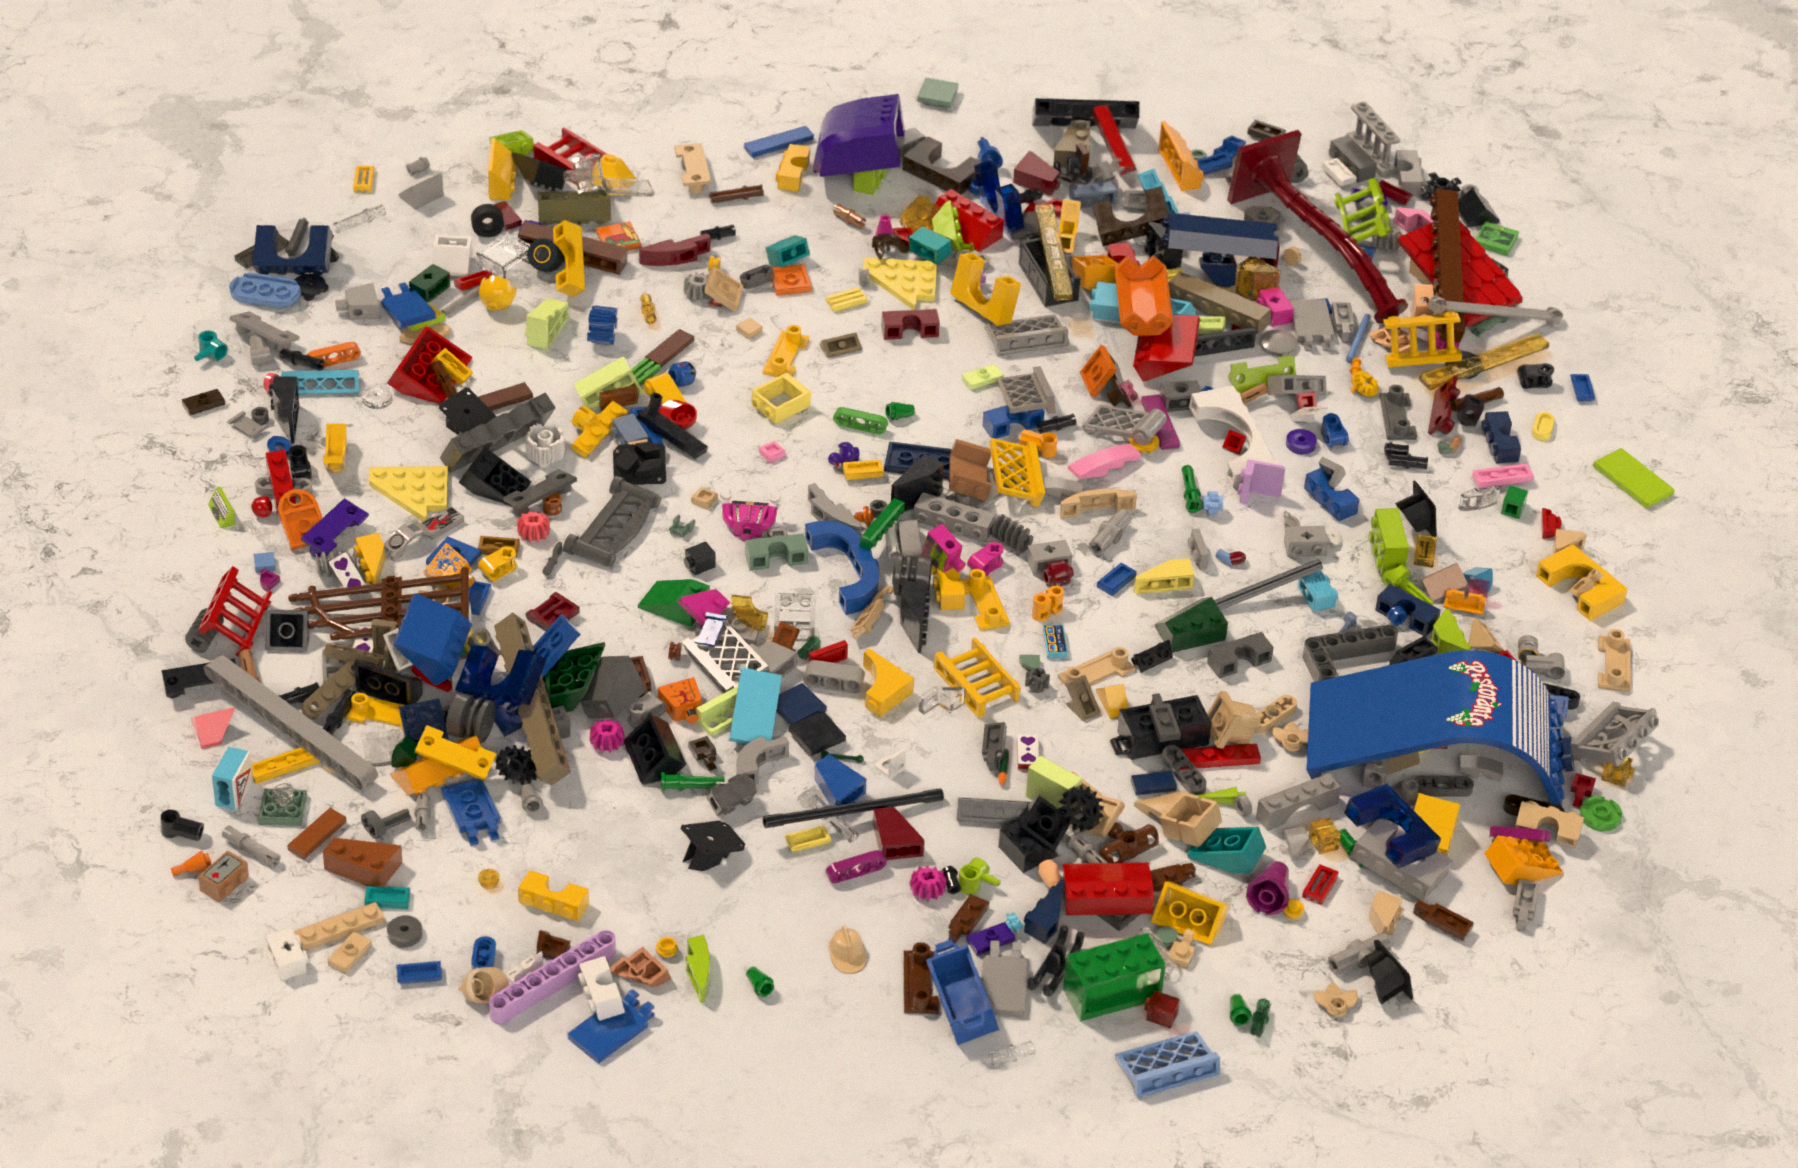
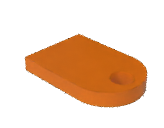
M294 489L286 492L279 501L278 515L291 551L309 546L301 541V537L323 518L317 500L311 493L305 490ZM296 496L301 502L293 504L289 499Z

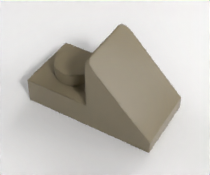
M1086 675L1079 676L1065 683L1072 699L1066 705L1082 721L1101 713Z

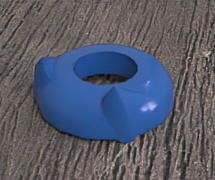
M272 436L267 441L269 452L279 451L274 447L279 445L284 448L282 450H285L287 455L290 447H292L290 440L282 436Z

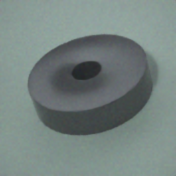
M398 916L392 919L387 926V938L391 944L397 947H411L417 944L423 935L421 922L412 916Z

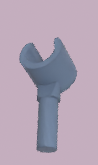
M1350 611L1344 616L1343 620L1346 623L1339 632H1345L1350 626L1355 627L1357 625V616Z

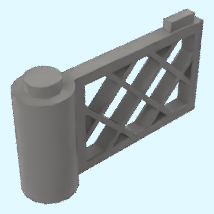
M1099 405L1082 426L1084 432H1099L1133 438L1136 443L1147 445L1166 423L1167 417L1159 409H1153L1148 413Z

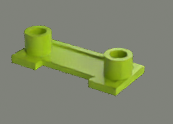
M1294 355L1278 357V364L1248 368L1247 362L1230 364L1231 371L1228 374V379L1239 393H1243L1261 383L1266 384L1268 388L1267 377L1296 375Z

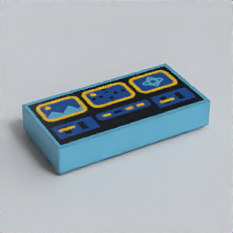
M1043 625L1047 658H1067L1068 650L1063 625Z

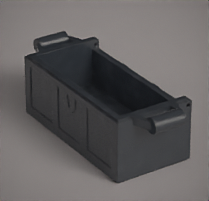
M1041 231L1026 233L1027 241L1020 242L1018 264L1044 307L1078 301L1081 279L1075 275L1057 244L1048 243V241L1051 242V239L1052 242H1055L1054 236L1047 237ZM1053 255H1058V256H1059V258H1051V257H1053ZM1054 261H1060L1061 264H1055Z
M1198 695L1163 701V703L1171 705L1181 733L1179 740L1159 741L1149 713V705L1151 704L1120 709L1117 729L1119 736L1110 740L1115 754L1129 755L1130 759L1134 760L1162 754L1163 749L1169 745H1175L1179 749L1209 745L1212 722ZM1119 741H1122L1126 750H1122Z

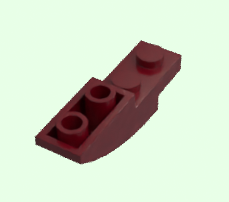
M706 233L676 243L669 239L639 248L640 265L670 266L697 261V255L711 251V237Z

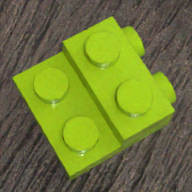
M523 130L489 137L490 144L491 139H496L514 153L529 155L530 152L534 151L533 137Z

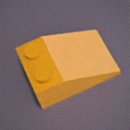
M1105 254L1070 256V262L1075 274L1081 279L1080 285L1086 288V290L1092 291L1096 289L1097 282L1116 284L1114 267L1118 263Z

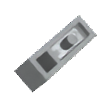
M1276 375L1267 377L1268 395L1294 396L1299 393L1315 391V395L1327 394L1326 376Z

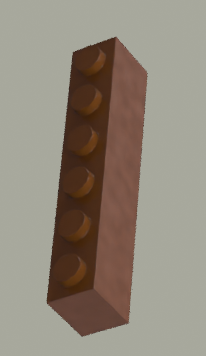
M525 221L518 233L517 248L528 251L530 245L539 238H547L554 241L553 228ZM582 236L584 266L620 275L627 264L628 248Z

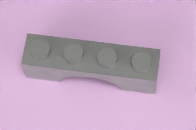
M1330 773L1259 799L1256 818L1267 831L1282 826L1296 810L1305 805L1314 804L1320 811L1337 805L1341 786Z

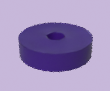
M1295 429L1287 434L1286 447L1293 453L1309 454L1316 448L1317 438L1308 430Z

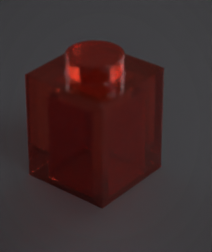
M1155 990L1152 998H1148L1145 1003L1144 1010L1147 1011L1146 1021L1171 1029L1179 1013L1180 999Z

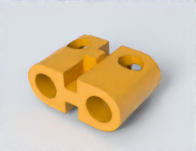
M1052 586L1046 589V594L1043 592L1036 594L1033 598L1032 618L1036 621H1044L1050 618V613L1053 615L1060 613L1063 608L1064 589L1060 586Z

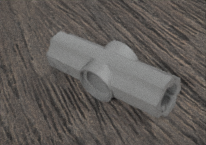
M1121 509L1108 522L1103 521L1101 523L1098 533L1089 542L1088 548L1092 551V554L1096 556L1104 554L1112 543L1117 544L1120 541L1123 531L1131 523L1132 517L1128 511Z
M1380 933L1365 941L1360 939L1352 941L1345 950L1328 957L1330 970L1334 974H1341L1356 966H1359V968L1367 967L1368 961L1366 956L1375 951L1374 940H1379L1390 951L1392 944L1389 937L1385 933Z

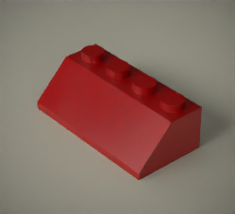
M952 189L938 197L926 218V221L933 225L932 218L950 200L953 207H957L959 217H956V219L959 220L961 230L958 231L961 232L965 245L977 252H981L1003 238V219Z

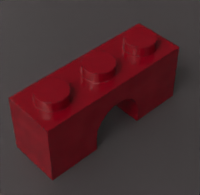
M937 309L883 311L881 327L884 340L902 339L903 331L908 329L918 331L921 338L939 337L940 321Z

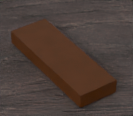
M679 329L647 354L645 358H648L649 362H655V365L659 364L660 368H662L693 343L694 336Z
M523 382L478 397L493 411L532 399L533 393L527 384Z

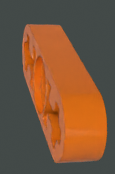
M346 342L313 350L307 355L323 359L325 364H321L328 367L356 360L360 356L361 351L357 343ZM338 353L336 357L329 358L330 354Z

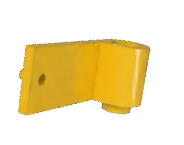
M667 372L645 380L643 389L646 395L651 397L652 393L661 394L663 397L662 405L670 400L686 402Z

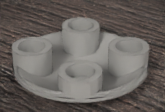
M1270 330L1261 337V349L1266 352L1270 351L1279 354L1280 356H1288L1297 347V339L1290 332Z

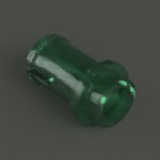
M815 635L809 636L806 639V643L797 651L798 656L801 659L808 660L809 652L818 650L821 647V640Z

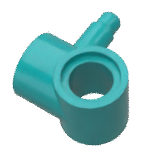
M203 331L198 335L200 352L194 356V359L199 361L206 357H212L215 360H221L226 356L228 346L217 338V334L214 331Z

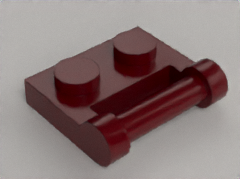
M554 592L548 600L534 610L530 609L525 615L528 621L535 622L548 630L561 614L570 620L580 613V607L561 594Z

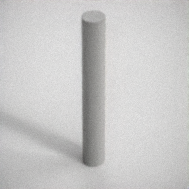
M480 285L442 309L441 312L447 316L479 295Z

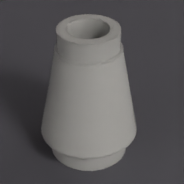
M526 784L522 786V808L528 813L538 812L543 804L542 798L532 785Z

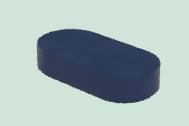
M1572 737L1563 738V764L1566 772L1574 771V756L1571 747Z

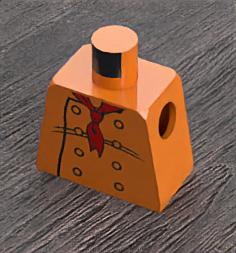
M694 677L658 687V698L667 705L666 713L673 721L686 719L688 723L692 724L699 719L696 708L702 705V699Z

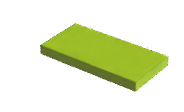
M1623 448L1594 461V468L1646 509L1674 495V488Z

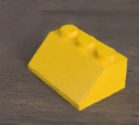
M491 139L488 166L489 199L511 200V193H515L517 165L511 156L512 152L496 139Z
M1165 881L1151 922L1162 927H1172L1183 935L1186 929L1195 931L1194 939L1212 945L1224 924L1230 904L1173 882Z

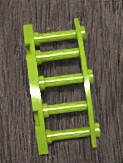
M1375 178L1368 180L1369 186L1366 189L1344 198L1338 192L1335 193L1336 199H1334L1337 209H1340L1344 225L1343 230L1356 239V243L1375 235L1383 238L1390 235L1389 232H1391L1387 208L1384 209L1381 203L1385 200L1379 182ZM1373 195L1374 203L1371 206L1348 215L1346 204L1365 196ZM1373 212L1377 213L1375 218L1351 227V221ZM1373 226V228H1371V229H1369V230H1366V231H1364V232H1361V233L1356 234V235L1353 236V234L1358 233V232H1360V231H1363V230L1368 229V228H1370V227Z

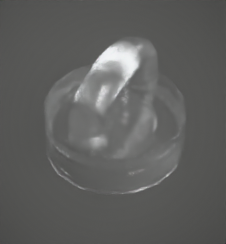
M289 783L279 784L272 791L274 800L281 807L287 806L295 793L292 785Z

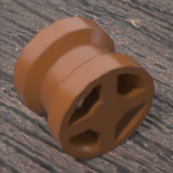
M555 492L542 499V509L545 514L554 516L561 513L562 497L560 493Z

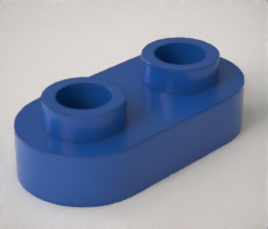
M482 936L475 940L471 959L472 969L494 967L496 942L493 938Z

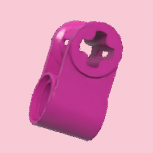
M997 542L989 543L969 557L967 566L972 570L980 569L985 572V576H988L1003 565V558L1001 557L1004 551L1003 546Z

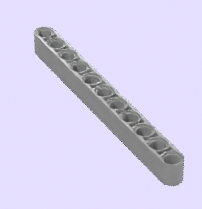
M224 655L218 656L204 666V672L211 681L356 789L363 790L378 778L377 770L369 762Z

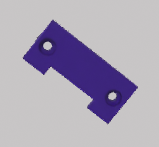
M344 498L303 535L301 541L310 546L309 552L312 556L316 557L317 554L320 557L322 552L327 556L337 547V543L333 540L347 527L359 526L369 517V513Z

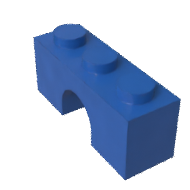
M1007 405L984 411L982 426L991 438H1001L1009 435L1010 424L1012 423L1021 424L1026 430L1037 428V422L1044 421V410L1039 409L1010 414Z
M1321 468L1306 474L1304 489L1338 521L1358 513L1360 499L1348 488L1342 491H1335L1334 488L1330 487L1331 475L1321 471Z

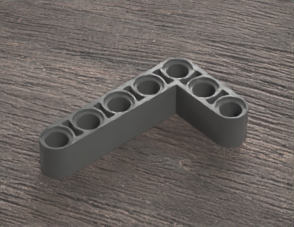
M1382 625L1309 637L1305 640L1302 657L1314 682L1334 678L1337 671L1332 661L1393 651L1396 648L1398 629L1393 625Z

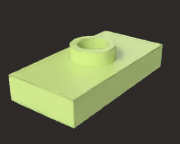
M1199 317L1198 334L1224 332L1225 317Z
M995 364L962 374V380L970 390L995 383L997 378L1004 377V374Z

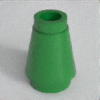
M891 402L886 405V417L891 420L914 416L915 407L910 404Z
M750 967L747 970L746 976L757 995L765 997L773 992L774 982L771 977L756 967Z
M1235 994L1230 998V1020L1237 1026H1244L1249 1023L1252 1013L1240 994Z

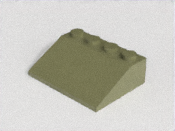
M538 192L539 221H542V224H553V221H560L561 223L564 220L569 222L578 221L579 224H589V221H596L597 224H606L607 221H611L610 192Z

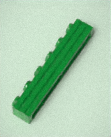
M893 498L861 536L859 546L869 551L876 547L877 542L881 541L883 535L888 532L889 527L891 528L894 522L899 519L900 514L904 513V502Z

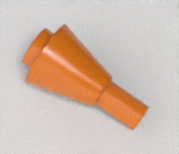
M200 851L185 861L184 864L171 868L173 876L184 872L206 870L212 864L209 854H204L203 851Z

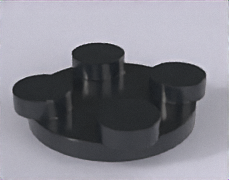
M307 273L295 279L300 286L301 295L307 301L313 300L315 295L327 292L329 289L325 279L320 275Z

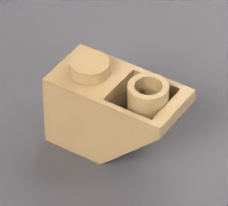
M1378 890L1371 903L1368 919L1377 934L1385 933L1389 936V934L1393 935L1395 932L1396 920L1400 921L1404 912V908H1401L1403 899Z

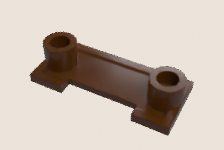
M923 942L916 943L912 951H903L904 1013L939 1014V996H931V973L926 959L934 957V951H930V946Z

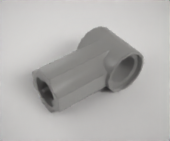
M254 333L250 336L252 365L271 363L267 339Z
M1551 653L1547 657L1525 656L1524 665L1534 673L1547 674L1549 678L1554 680L1564 677L1565 659L1562 654Z

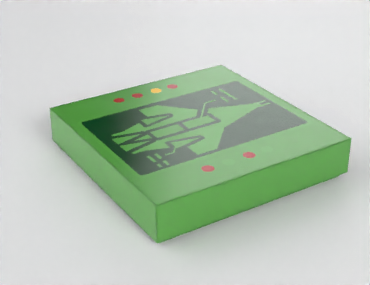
M1486 221L1476 240L1484 249L1508 256L1519 236V231Z

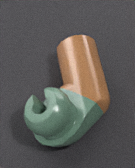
M1455 436L1449 444L1445 440L1443 442L1439 441L1437 444L1438 451L1442 454L1456 452L1462 443V439Z

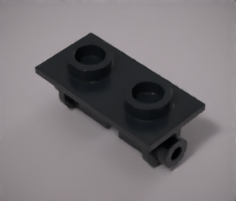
M1170 640L1160 642L1156 646L1134 654L1131 662L1133 665L1137 664L1140 673L1172 659L1173 654Z

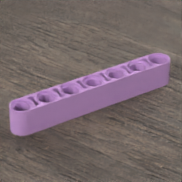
M609 930L600 931L493 995L489 1000L490 1019L494 1023H505L578 979V974L581 973L579 964L605 956L607 961L613 958L616 954L615 934Z

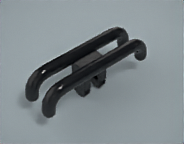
M1068 155L1065 158L1066 174L1061 172L1060 162L1054 161L1053 168L1060 172V180L1073 185L1077 184L1078 180L1085 183L1091 182L1093 177L1092 167L1086 168V175L1081 174L1078 157Z
M1066 925L1061 926L1056 943L1035 976L1027 979V988L1029 990H1035L1048 972L1055 975L1050 984L1043 986V994L1046 997H1050L1064 978L1066 964V948L1064 944L1069 931ZM1079 931L1076 933L1075 942L1068 954L1081 950L1085 937L1083 932Z

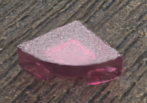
M1127 379L1123 382L1122 388L1131 400L1135 401L1138 398V393L1133 389L1134 385L1130 379Z

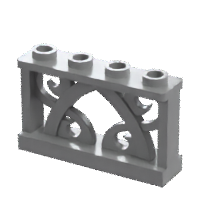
M1612 702L1571 742L1574 761L1582 762L1584 759L1613 763V766L1618 767L1658 727L1659 718L1656 709L1650 708L1645 710L1624 707L1620 705V702ZM1622 728L1627 731L1623 736L1608 740L1607 736L1611 732Z

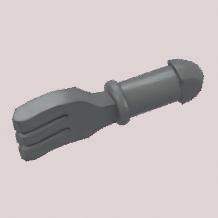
M558 542L555 545L552 557L548 558V562L543 568L542 573L544 575H550L552 569L557 564L558 557L563 552L562 542Z

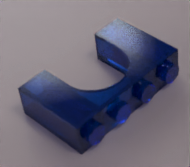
M991 160L974 165L980 202L989 212L1004 220V228L1008 233L1024 228L1025 224L1019 191L1012 183L1000 186L997 167Z
M472 645L455 690L459 693L472 695L476 700L484 698L485 701L491 700L501 705L505 703H510L514 706H520L521 704L530 705L546 659L535 651L519 649L508 676L502 682L491 686V677L499 655L487 646Z
M1388 784L1361 793L1348 800L1344 814L1357 827L1374 820L1383 819L1396 823L1405 831L1406 834L1389 841L1385 856L1398 869L1436 853L1441 837Z

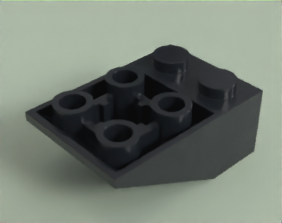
M484 447L458 483L475 495L510 505L504 502L503 497L515 491L522 492L526 490L532 481Z
M903 581L900 625L917 652L921 653L922 645H926L927 633H923V631H927L929 605L926 603H930V591H927V582Z

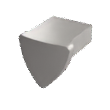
M1322 457L1318 462L1321 471L1332 476L1329 486L1335 488L1346 475L1343 466Z

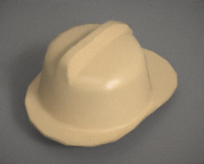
M843 925L842 929L835 932L829 941L830 956L837 970L853 974L863 969L866 964L865 948L859 933Z
M475 968L470 970L464 977L462 986L458 990L462 991L467 1000L478 1004L489 1003L493 995L508 987L509 982L504 972L498 968Z

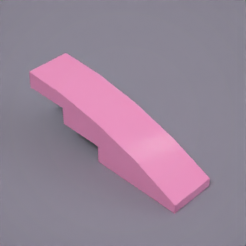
M1130 443L1113 446L1085 456L1068 465L1067 469L1078 479L1107 476L1110 469L1123 468L1125 462L1139 460L1141 453Z

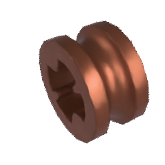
M670 642L669 660H672V658H675L677 661L680 660L682 643L674 644V642Z

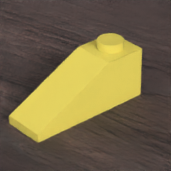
M1190 559L1169 560L1136 576L1134 593L1193 589L1195 574Z

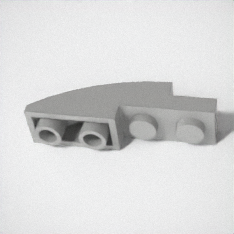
M816 483L808 485V501L811 503V514L818 521L843 523L855 529L861 535L863 531L860 521L853 517L849 509H846L842 503L835 505Z

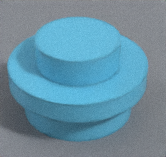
M1015 912L1010 915L1009 913L1006 914L1008 919L1005 922L1010 930L1013 932L1016 929L1019 933L1020 929L1024 927Z

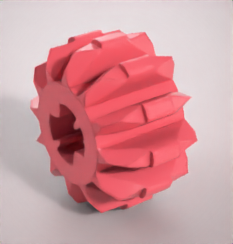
M537 510L534 513L528 511L527 514H521L517 521L518 535L523 540L529 539L530 543L533 540L539 542L540 539H546L550 532L549 518L544 513L538 514Z

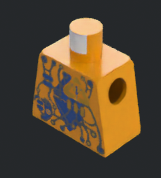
M445 543L423 571L427 578L460 574L461 568L467 567L469 569V587L473 585L475 580L470 575L472 569L467 560L447 543ZM461 582L444 583L442 585L448 589H456L460 587Z

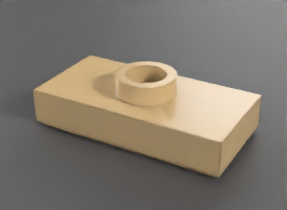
M353 932L327 959L328 965L347 973L372 946V940Z

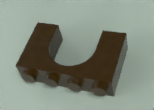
M929 136L903 155L902 170L945 191L952 189L962 195L969 189L971 181L984 178L985 163L971 156L954 168H940L933 165L934 162L941 158L942 143Z
M1162 186L1144 190L1148 204L1147 210L1140 218L1133 221L1117 219L1114 216L1110 199L1094 203L1093 209L1102 246L1146 236L1148 222L1163 225L1164 216L1167 217L1168 208Z

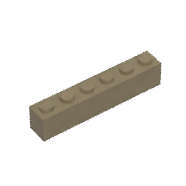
M1181 271L1168 281L1170 298L1191 302L1192 307L1215 317H1225L1227 322L1243 329L1255 327L1257 330L1256 334H1260L1271 324V309Z

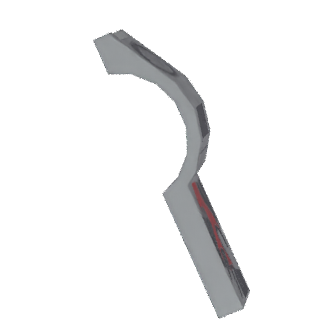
M450 507L422 523L414 521L405 523L384 543L385 552L388 550L392 552L391 559L394 561L402 557L406 546L414 538L420 535H427L433 540L464 523V516L453 507Z

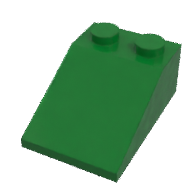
M693 579L656 581L640 601L638 608L692 627L696 620L678 601L684 596L709 591L710 585Z

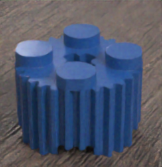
M592 306V310L589 313L590 332H587V341L614 345V330L617 329L618 308Z

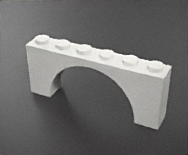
M1233 385L1191 395L1189 408L1196 420L1212 419L1222 421L1234 426L1247 437L1246 439L1249 443L1248 451L1239 458L1228 461L1225 475L1232 488L1239 487V483L1243 484V481L1240 480L1241 470L1246 469L1248 459L1278 465L1276 459L1271 455L1269 446H1266L1262 433L1256 428L1255 420L1250 417L1247 406H1244L1240 393L1236 391Z

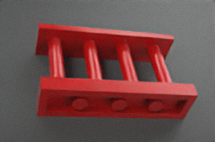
M565 127L561 129L562 139L546 147L537 142L533 145L535 159L568 169L566 179L581 189L588 187V176L594 173L598 160L604 154H607ZM564 145L570 148L562 154L554 152ZM577 152L583 155L573 162L567 160V158ZM589 160L595 163L585 170L579 167Z
M232 566L222 576L198 631L205 635L210 629L217 630L239 645L235 654L239 657V653L242 650H250L253 646V636L264 611L271 604L269 599L273 592L269 590L263 597H260L238 582L236 576L239 570ZM230 589H235L257 604L255 610L232 596ZM224 603H230L251 617L249 624L225 609ZM221 615L244 630L243 638L221 624L218 616Z

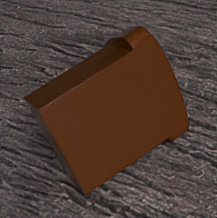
M540 930L537 939L536 955L542 951L543 957L555 959L570 949V941L552 936L549 932Z

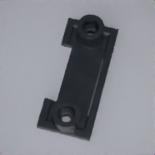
M235 658L229 659L236 664ZM208 663L161 670L166 696L177 698L185 694L184 688L214 683L204 672V666Z

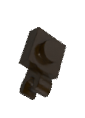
M708 736L688 742V748L697 761L703 759L708 771L717 769L714 761H717L715 757L716 748Z

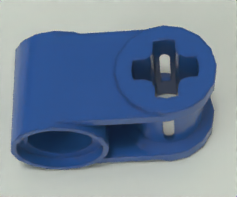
M1334 413L1323 416L1321 434L1327 447L1332 448L1333 445L1340 444L1348 445V433L1339 416Z

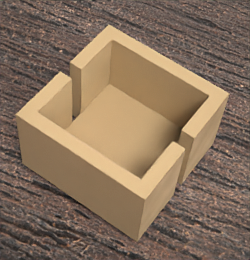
M1182 792L1159 817L1164 837L1177 841L1182 839L1184 843L1199 847L1222 822L1218 802L1203 797L1199 800V796Z

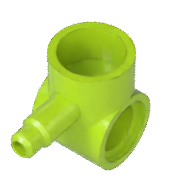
M973 858L969 864L960 868V891L964 894L977 893L982 881L995 886H999L1001 881L988 874L990 872L989 865L981 858Z

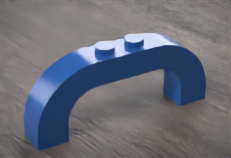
M834 521L806 523L805 540L811 551L822 548H835L843 551L848 556L860 579L855 584L839 587L838 602L844 614L848 615L865 609L879 592V564L877 559L873 558L872 551L859 546L861 535L848 525Z

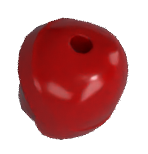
M268 496L255 498L251 505L252 512L261 518L269 517L273 508Z

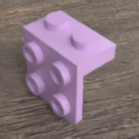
M1248 459L1246 469H1242L1240 480L1243 481V484L1239 483L1237 493L1241 495L1240 503L1248 504L1250 492L1280 497L1285 467Z

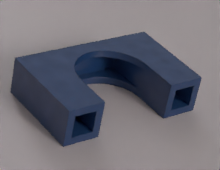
M256 225L252 266L257 273L265 275L269 273H277L279 275H286L287 273L322 275L323 273H329L333 232L329 225H310L309 244L306 251L297 258L285 259L277 254L279 232L275 225Z

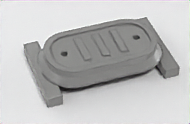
M244 411L227 421L228 424L231 425L233 423L236 429L251 438L267 428V425L261 426L249 417L244 416L246 415Z

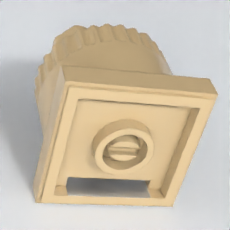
M1221 690L1207 713L1212 722L1210 737L1217 748L1223 749L1227 742L1240 745L1250 744L1254 732L1260 727V718L1257 717L1254 707L1250 704L1232 701L1226 691Z

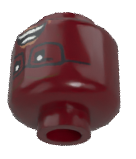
M1064 560L1048 563L1043 570L1044 581L1051 587L1069 585L1071 577L1074 576L1072 566L1068 565Z

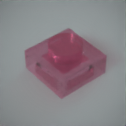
M1470 577L1466 597L1468 598L1469 593L1482 594V597H1486L1487 600L1490 580Z

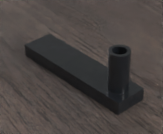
M652 393L648 407L638 412L637 419L694 459L706 453L708 449L706 444L658 412L663 397L659 393Z

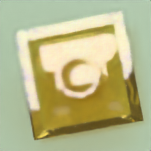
M921 195L915 198L903 211L899 222L903 227H911L914 233L921 227L934 232L932 218L941 208L932 203L928 196Z

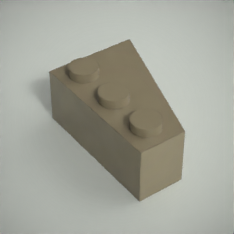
M1073 120L1054 150V161L1060 162V168H1066L1065 158L1068 155L1076 156L1077 144L1083 143L1090 153V121Z

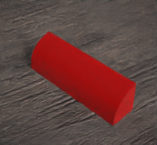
M1103 105L1093 108V118L1112 160L1115 158L1122 160L1117 163V168L1122 166L1125 169L1122 172H1118L1119 175L1122 176L1135 171L1136 166L1109 107Z

